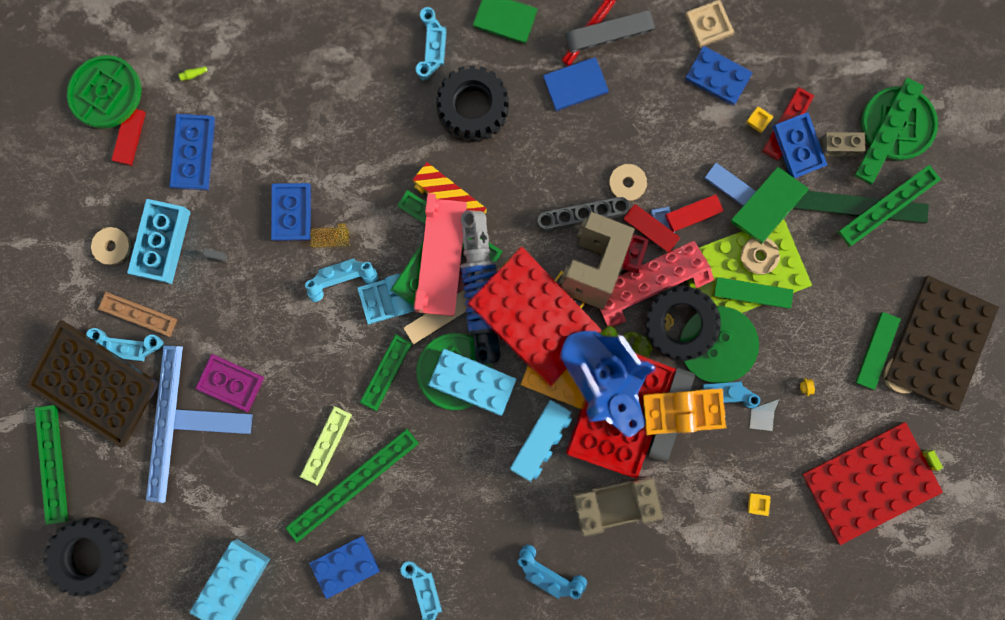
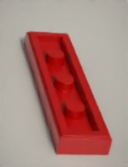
M798 87L778 123L804 114L814 95ZM773 130L762 152L778 161L782 156V152Z

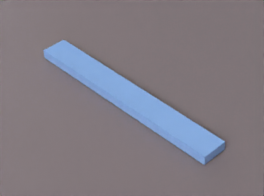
M163 346L146 501L162 503L166 500L183 347Z

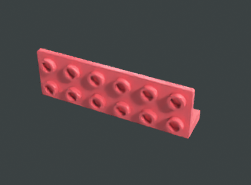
M428 193L419 286L415 301V312L455 315L463 244L461 216L466 211V202L436 199V194Z
M692 241L641 265L639 273L628 271L619 275L604 309H600L608 328H613L626 321L622 310L692 278L696 288L713 281L711 267L696 242Z

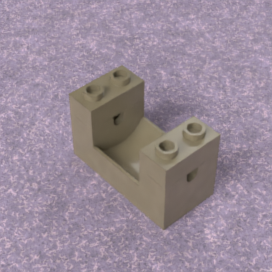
M591 212L589 218H584L577 237L580 238L578 246L602 255L598 268L595 269L573 260L570 267L567 265L559 282V285L562 286L561 288L571 298L603 310L613 292L635 229Z
M648 476L572 493L579 528L583 536L604 532L603 528L635 521L646 523L663 519L655 481Z

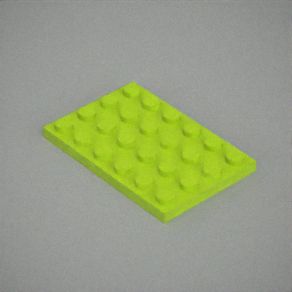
M785 220L768 237L777 245L780 260L773 271L764 275H755L743 267L740 252L743 245L752 239L743 231L699 248L711 267L714 280L697 289L711 297L716 306L730 307L741 313L761 306L760 304L713 297L717 277L793 289V293L808 288L812 284ZM762 251L756 252V258L759 261H763L765 258ZM692 278L686 280L688 287L696 288Z

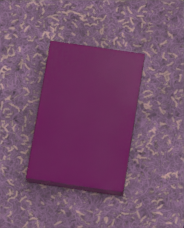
M211 354L195 389L249 412L265 377Z

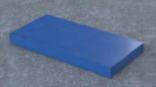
M176 114L169 185L171 189L209 191L215 125L214 116Z

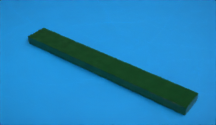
M808 191L793 209L860 216L881 199ZM910 202L887 220L926 224L928 223L929 204Z

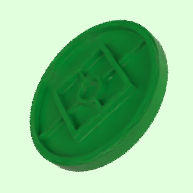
M102 55L91 58L81 64L69 80L67 87L68 106L73 115L87 126L99 129L115 127L127 120L136 110L141 98V81L135 69L119 57Z
M892 86L879 91L865 105L861 116L862 133H865V141L869 146L901 86ZM920 93L887 159L904 161L915 158L925 152L935 140L938 131V117L934 106L924 94Z
M717 306L721 317V328L715 344L704 355L684 362L691 372L705 381L728 383L741 378L752 368L758 356L759 338L754 325L743 313L730 307ZM698 312L686 323L681 334V342L690 341L699 334L702 322Z
M461 333L441 335L427 344L418 358L416 377L419 388L431 403L440 408L462 410L472 407V404L427 386L443 349L477 362L475 359L473 337ZM493 363L482 364L493 369Z

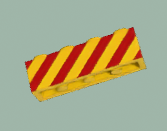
M428 162L413 178L414 188L421 194L424 192L426 194L432 193L436 194V199L466 202V211H482L485 214L487 213V208Z

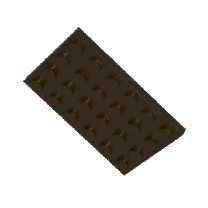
M929 275L926 276L884 380L958 412L999 307Z
M59 321L26 387L118 447L123 448L126 446L159 382L67 322Z

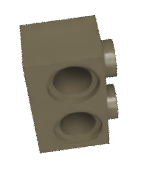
M826 132L820 138V146L824 157H858L865 152V133Z

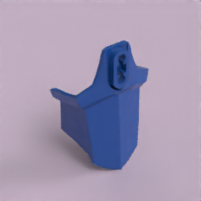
M582 331L568 335L561 351V359L588 402L587 415L590 422L605 420L626 437L633 436L646 424L639 404L638 392L646 376L653 372L655 367L649 362H640L622 336H602L597 331ZM618 405H621L622 412L619 411Z

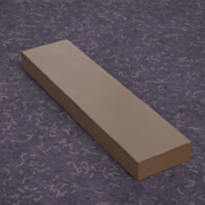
M108 292L104 293L98 310L171 337L178 320Z

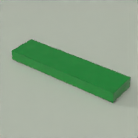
M717 277L713 297L791 309L794 290Z
M885 312L880 313L857 375L856 384L871 390L876 389L899 326L900 318Z
M396 334L394 335L359 403L378 411L413 344L412 342Z

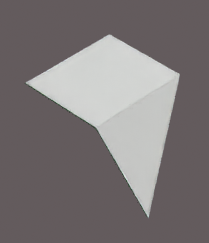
M779 399L751 409V429L773 430L774 411Z

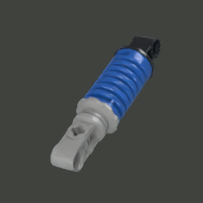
M467 210L461 216L465 250L463 253L466 256V263L460 265L463 284H465L463 290L467 292L464 294V298L467 299L465 306L468 307L466 308V313L470 314L466 317L467 334L474 337L476 361L480 364L495 363L500 359L498 334L467 303L496 273L497 262L490 261L489 259L491 250L488 243L489 236L485 213Z

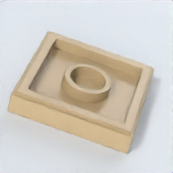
M720 0L685 13L699 48L734 34Z

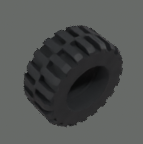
M470 66V69L466 70L464 67L458 68L459 72L455 73V71L449 73V79L444 78L441 82L442 87L438 88L436 105L442 126H445L446 131L449 134H454V137L458 140L464 138L465 142L469 143L471 140H476V143L481 142L482 138L488 140L492 138L493 133L497 134L500 131V127L504 126L509 109L507 89L503 86L501 78H496V73L493 71L488 73L484 67H480V70L475 69V66ZM477 90L489 97L491 103L490 110L484 116L477 119H467L457 113L455 101L466 91Z
M688 286L669 288L658 294L650 303L645 315L646 321L644 322L647 332L646 336L652 343V347L656 348L661 355L669 357V359L681 361L694 360L707 353L715 344L721 328V317L715 302L701 290ZM677 305L691 306L701 317L702 325L700 332L690 341L681 342L674 340L665 330L664 320L666 314Z
M93 517L72 521L64 527H60L56 531L57 535H53L49 539L51 545L47 546L44 552L47 554V558H44V565L48 567V570H45L47 576L50 575L52 577V580H50L52 585H58L60 592L65 593L68 591V596L72 597L78 595L79 597H87L113 586V583H116L121 578L120 574L125 572L127 566L124 565V562H127L129 559V555H125V550L129 549L128 543L124 544L123 539H125L123 533L118 534L119 528L116 525L110 526V521ZM82 538L92 540L98 546L101 553L99 569L93 575H86L79 571L73 561L74 547Z

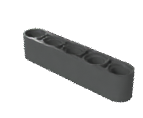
M649 10L567 32L565 37L570 53L651 32L655 30V25Z
M616 197L546 211L539 215L537 226L543 232L580 226L584 219L578 216V212H587V218H589L591 212L600 215L597 212L598 207L606 209V214L601 216L609 219L619 218L627 213L630 204L626 198ZM621 203L624 205L625 210L618 211L615 205ZM565 214L569 217V221L562 222L559 216ZM543 218H548L551 224L544 226L540 221Z
M676 367L668 393L691 391L695 373ZM677 432L653 434L647 457L667 463Z

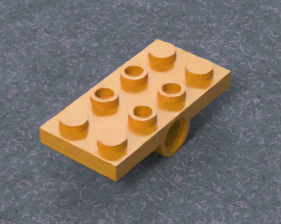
M527 365L520 385L579 409L582 408L585 397L568 369L552 387H549Z
M722 388L643 395L647 435L726 428Z

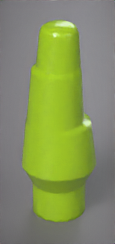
M201 67L185 70L183 73H179L180 80L193 79L207 72V68Z

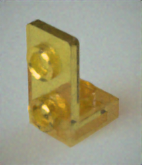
M340 223L338 227L314 228L310 230L312 248L349 246V227L346 223Z

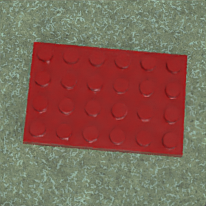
M519 247L467 303L549 387H552L567 370L561 359V351L568 335L582 331H597L598 333L601 331L597 324L523 247Z
M634 353L640 362H649L655 367V370L646 376L638 392L639 404L645 418L643 395L668 393L676 369ZM585 399L566 454L638 479L653 434L647 435L646 426H644L633 436L626 437L605 420L590 422L587 415L588 402ZM618 405L619 411L622 412L621 405Z
M902 422L802 473L838 545H842L943 493L906 422Z

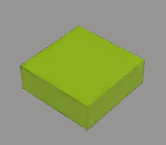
M934 450L922 451L931 470L938 471L943 468Z

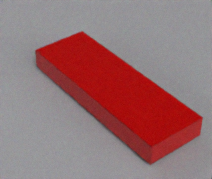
M136 109L127 120L121 123L112 156L113 162L132 166L146 114L144 110Z
M715 194L665 215L671 231L676 232L724 212Z
M636 204L633 205L623 218L668 253L681 238Z

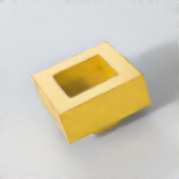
M758 106L746 124L762 133L773 116Z
M749 493L747 513L768 516L771 496Z

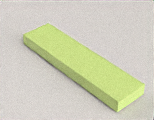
M336 406L333 407L300 475L301 478L319 485L352 414Z

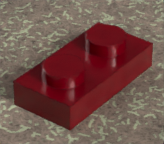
M632 235L621 269L639 273L649 238Z

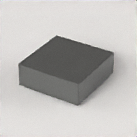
M204 249V257L224 263L227 262L228 255L225 253Z

